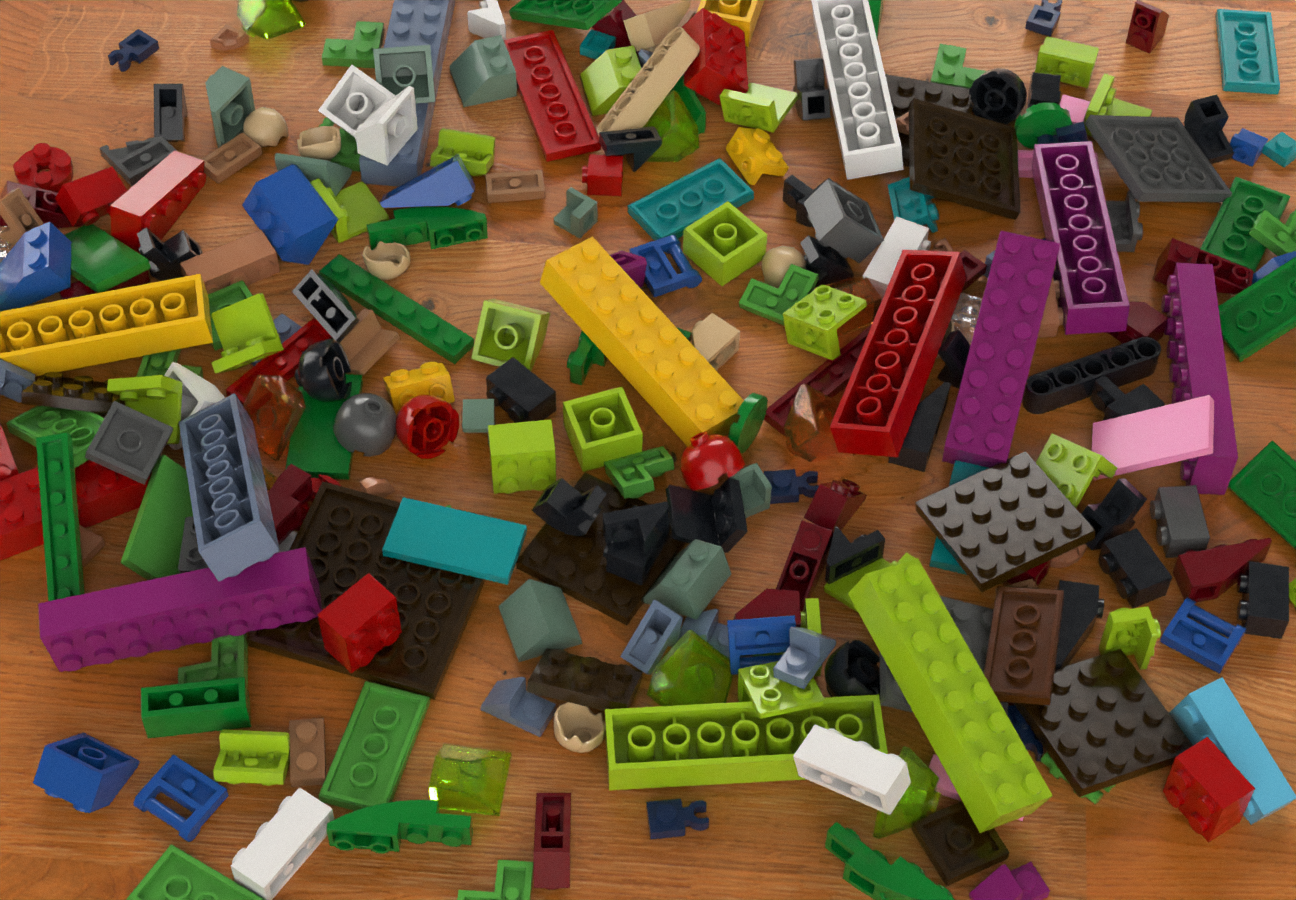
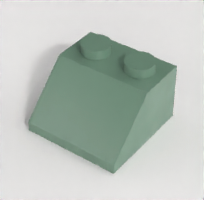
M502 35L475 40L449 66L463 107L517 96L516 71Z
M430 45L373 49L376 82L395 95L408 86L413 87L415 104L435 102Z
M224 66L218 69L205 82L218 148L243 132V124L246 117L255 110L250 78Z
M693 540L671 561L644 596V603L651 605L653 600H657L677 614L697 620L732 574L723 548L701 540Z

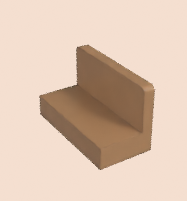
M363 309L357 315L359 322L340 342L350 364L351 372L349 373L364 375L400 338L397 332L382 329L373 310Z

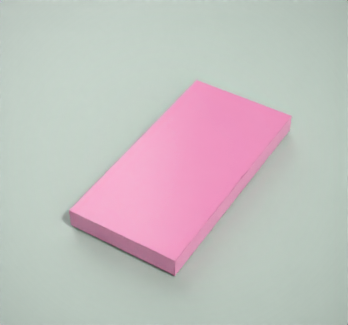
M1210 395L1095 422L1093 423L1092 451L1102 455L1117 467L1114 476L1213 454L1214 400ZM1100 474L1098 478H1093L1099 480L1107 477Z

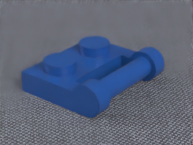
M675 235L629 249V253L645 257L647 266L644 282L653 297L686 286L694 288L702 282L700 273L690 265L680 248L681 243ZM664 252L672 256L682 273H676Z
M1187 597L1165 629L1160 642L1220 674L1235 648L1241 642L1247 629L1239 624L1234 626L1195 605V601ZM1188 617H1191V618L1197 620L1198 622H1200V623H1202V624H1204V625H1206V626H1208V627L1214 629L1215 631H1217V632H1219V633H1221V634H1223V635H1225V636H1227V637H1229V638H1226V637H1224V636H1222V635H1220V634L1214 632L1213 630H1211V629H1209V628H1207V627H1205V626H1203V625L1197 623L1196 621H1194V620H1192V619H1190V618H1188Z
M795 615L727 620L731 675L738 674V669L779 661L782 655L741 658L740 656L785 652L790 646L789 629L791 626L796 627Z
M173 754L136 795L133 805L142 812L149 811L179 831L181 838L191 842L200 832L202 825L229 795L225 787ZM162 792L191 811L192 814L188 819H185L156 800L155 797Z

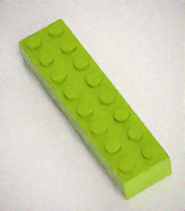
M916 558L866 573L850 590L848 595L979 833L1032 814L1053 795L919 559Z
M879 694L824 697L823 706L767 718L758 717L751 701L605 709L609 790L806 780L799 776L793 755L814 725L825 729H835L844 737L856 742L864 741L874 749L888 754Z

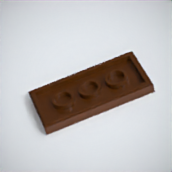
M997 586L984 675L999 702L1050 705L1065 598L1064 590Z

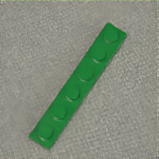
M340 254L319 271V274L334 284L340 292L368 310H373L376 315L453 364H456L474 347V338Z
M67 432L36 437L48 601L85 594L72 435Z

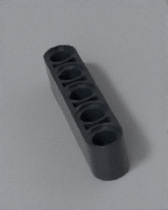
M1141 337L1034 374L1027 380L1022 404L1032 414H1043L1091 397L1095 380L1103 375L1117 387L1146 378L1155 372L1161 346L1153 338Z

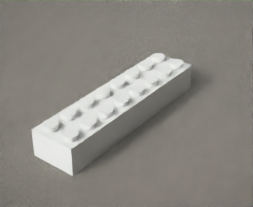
M811 0L814 24L821 58H823L824 72L847 180L904 170L902 146L868 0Z

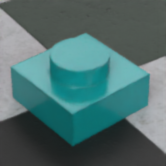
M591 29L580 45V55L597 59L606 50L614 49L616 37Z
M1280 132L1264 145L1262 153L1285 168L1296 159V141L1284 132Z

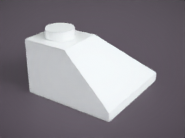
M351 64L318 111L355 137L358 126L363 124L371 114L396 95Z
M408 86L371 114L363 124L358 126L355 132L358 154L388 166L417 131L413 87Z
M173 362L164 375L183 382L181 420L225 398L215 385L179 363ZM181 433L179 444L170 445V447L174 450H178L181 447H183Z

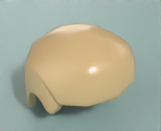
M261 107L246 117L243 124V133L261 147L267 145L277 146L281 137H288V126L283 116L275 109Z
M321 126L302 131L299 135L300 139L297 140L298 150L302 157L330 160L341 150L340 130L333 126Z
M379 241L375 249L371 250L370 247L366 246L362 254L365 266L370 274L381 280H390L400 276L410 265L409 251L404 245L396 242L383 243Z
M779 246L767 251L762 258V271L765 283L779 288L791 264L806 269L804 256L794 247Z
M570 702L560 705L554 713L555 738L560 745L572 752L585 753L595 749L602 743L606 735L602 713L594 714L589 707Z

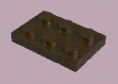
M48 372L22 391L23 404L102 414L108 413L114 401L125 405V401L120 400V395L107 392L108 380L104 382L93 381V378L89 376L66 378L63 377L62 373Z
M546 648L528 680L527 692L603 711L605 709L629 708L641 684L643 672L635 670L628 665H614L602 662L595 657H581L569 654L562 649Z

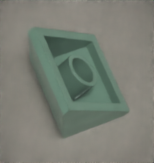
M275 153L274 159L277 171L292 164L297 165L309 182L319 178L326 188L330 187L335 197L352 174V169L328 160Z
M528 579L499 605V611L518 662L542 656L546 648L563 650L582 644L562 589L559 587Z

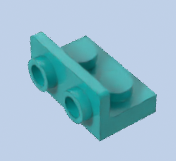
M910 177L888 185L894 220L896 217H900L922 226L927 224L932 233L938 231L936 220H939L940 216L936 205L931 200L935 197L910 190Z

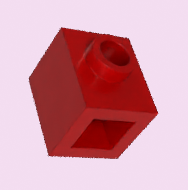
M589 154L588 166L582 167V183H587V195L622 197L623 156Z

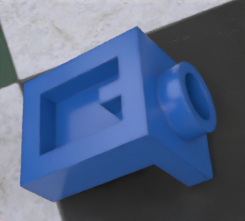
M1242 128L1239 134L1233 135L1230 142L1234 151L1232 159L1253 167L1268 139Z

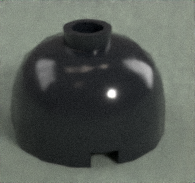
M996 68L986 71L973 82L969 90L971 102L974 103L973 106L972 104L970 106L973 107L972 111L976 116L1005 125L1016 119L1026 104L1027 92L1023 81L1017 74L1008 69Z
M327 339L310 345L301 354L298 369L295 371L297 384L303 387L310 397L322 402H335L347 399L352 389V382L346 383L345 373L351 372L347 355L339 342L332 343L334 339Z
M853 640L851 643L848 641L837 648L829 656L824 669L828 694L831 697L879 694L880 698V668L877 665L879 663V656L868 645L859 640Z

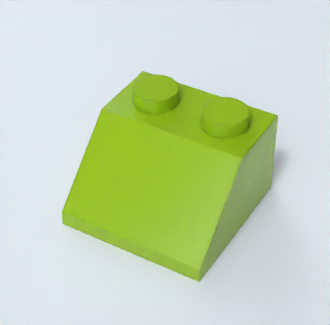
M634 46L606 50L580 74L592 116L607 114L640 71L641 65Z
M497 299L484 300L471 359L500 367L514 357L531 371L545 340L550 313Z

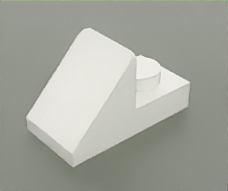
M497 0L479 1V9L468 11L469 32L483 38L502 35L503 40H506L505 22Z

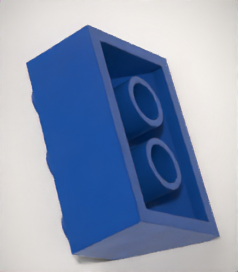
M294 164L256 182L242 204L257 227L263 231L282 261L309 265L338 221V218L306 176Z

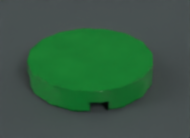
M1039 103L1027 108L1026 113L1022 117L1020 114L1016 119L1014 127L1018 141L1023 146L1034 149V144H1038L1037 137L1045 134L1057 135V128L1072 125L1069 111L1066 108L1064 110L1056 103Z
M752 393L745 398L738 409L737 414L740 415L738 422L731 424L728 438L734 441L741 453H744L750 447L765 418L768 400L761 394Z

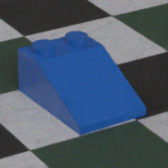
M457 154L384 194L380 204L383 208L449 206L454 202L459 206L472 198L471 195L475 190V183L461 157Z
M50 221L25 232L0 263V311L25 307L71 287L72 242Z

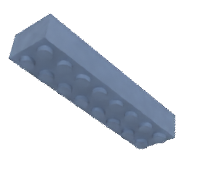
M235 393L179 421L198 551L218 582L227 577H234L245 568L257 562L266 561L274 553L280 551L253 421Z

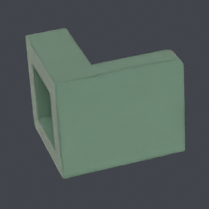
M570 187L566 191L567 206L554 217V224L581 238L598 222L597 201Z
M463 399V432H488V425H495L494 399Z
M757 463L742 468L730 477L740 482L745 518L770 508L772 486Z

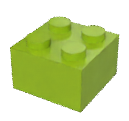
M728 201L684 228L683 253L720 286L725 285L762 261L766 253L767 234Z
M623 387L563 402V425L582 472L604 467L605 461L642 452L643 433Z
M551 419L488 425L494 494H510L516 491L527 490L541 491L556 482V454Z

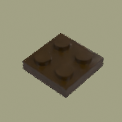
M962 801L912 823L911 830L946 887L1008 859L1009 851L995 829L979 833Z

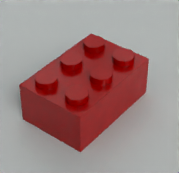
M702 8L682 26L688 35L700 46L698 55L684 72V85L721 106L719 95L724 89L742 93L748 92L745 33L739 27L733 26L721 19L719 15Z

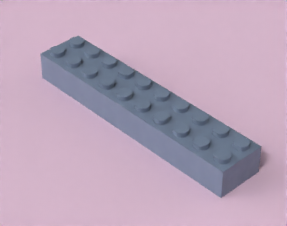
M394 0L384 48L430 45L436 102L455 0ZM435 102L415 104L418 129L388 166L360 155L359 163L362 182L372 185L400 186L421 175Z

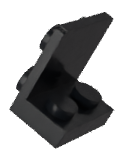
M727 478L714 491L713 495L671 484L665 489L669 506L672 538L674 540L691 543L697 539L721 546L723 551L728 553L748 532L739 480Z

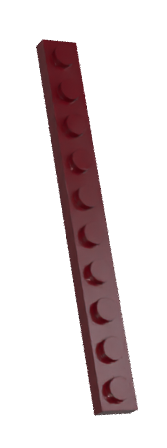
M966 250L960 253L967 276L962 292L986 273L987 268L985 263ZM872 324L840 349L841 355L836 359L825 361L769 406L766 410L764 421L784 436H787L842 391L849 382Z

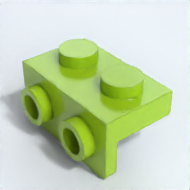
M442 128L439 131L438 146L431 154L430 166L435 167L459 154L471 176L485 175L494 164L495 137Z
M1149 606L1133 609L1124 607L1109 612L1099 644L1100 654L1121 649L1125 655L1134 654L1140 670L1147 669L1150 658L1154 656L1156 641L1161 635L1159 622L1156 618L1153 619Z
M221 730L219 735L220 752L213 769L215 782H227L229 784L257 783L266 786L284 784L290 765L289 733Z

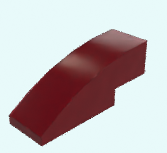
M290 464L283 471L268 492L279 545L303 522L301 507L313 495L311 475L293 464Z

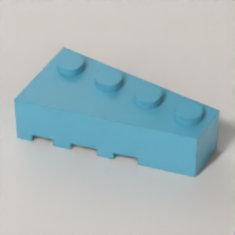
M1223 677L1189 693L1169 712L1192 745L1208 737L1255 788L1243 814L1251 825L1286 807L1296 799L1294 791Z

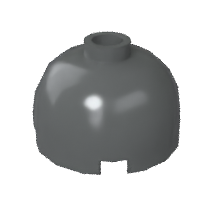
M372 393L356 394L341 405L335 417L333 432L338 442L346 450L354 453V450L365 452L364 456L368 457L376 456L390 448L396 435L395 422L397 416L392 405L385 398Z

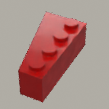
M175 150L110 205L111 236L139 254L138 248L141 245L137 233L146 227L162 240L205 185L204 160Z

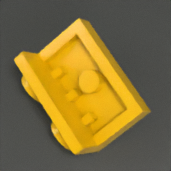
M738 127L726 146V151L749 185H755L762 174L784 177L789 169L782 158L781 152L771 142L769 134L762 129Z
M427 362L418 369L410 371L400 369L393 371L390 376L383 377L385 389L391 398L396 416L408 400L419 395H434L449 404L455 401L450 374L443 363Z

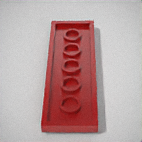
M554 30L504 40L516 71L517 90L546 162L601 150L598 134Z

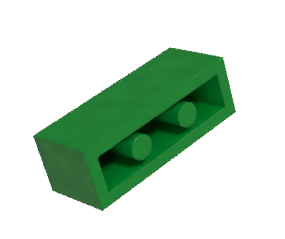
M245 677L141 688V718L147 738L251 727L250 696Z

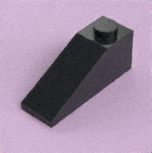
M312 269L292 290L294 295L336 342L340 343L359 322L357 315L343 294L334 284Z
M944 382L918 404L899 456L889 457L888 463L925 472L948 402L951 383Z
M1059 580L1057 590H1064L1065 598L1055 670L1068 666L1092 632L1096 618H1102L1104 599H1099V585Z

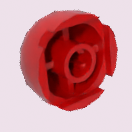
M419 395L408 400L398 412L395 422L396 434L405 449L421 459H432L446 451L441 448L447 445L449 441L454 442L459 429V415L452 408L451 404L440 397Z
M701 432L691 437V444L684 449L680 457V469L683 479L688 488L690 487V490L693 491L714 486L719 483L717 478L726 473L728 478H730L745 465L742 454L734 441L720 434L708 436L707 432Z

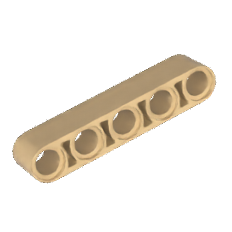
M676 27L666 35L597 127L598 134L599 132L643 128L700 51V46L682 27Z

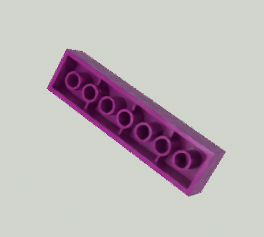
M1092 141L1034 144L1032 174L1045 238L1047 241L1060 243L1056 271H1054L1053 277L1054 280L1059 281L1060 285L1058 302L1059 307L1063 309L1065 335L1126 331L1130 305Z
M1000 230L944 446L943 462L954 464L955 460L989 468L1001 462H1007L1057 262L1060 243Z
M1176 263L1173 275L1168 276V294L1162 296L1161 303L1162 312H1166L1168 317L1164 334L1169 335L1167 358L1172 359L1169 380L1174 382L1175 385L1172 391V404L1210 395L1214 400L1213 454L1183 460L1180 467V478L1185 480L1186 486L1196 485L1198 494L1225 495L1238 459L1213 264Z
M306 547L275 553L268 560L257 562L245 568L240 574L234 577H227L219 582L208 567L38 603L40 638L59 672L76 671L81 667L109 664L114 660L128 657H142L147 653L161 650H175L189 644L208 643L214 640V638L227 635L241 636L249 631L274 629L280 625L298 621L306 622L318 617L317 614L322 611V603L316 574Z

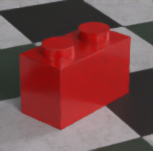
M113 166L63 184L55 199L72 227L83 223L85 226H88L104 215L108 214L111 216L110 205L121 197L127 189Z

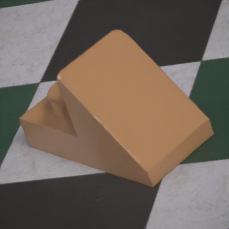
M20 188L12 190L0 199V215L8 225L0 233L1 239L15 245L25 232L44 224Z

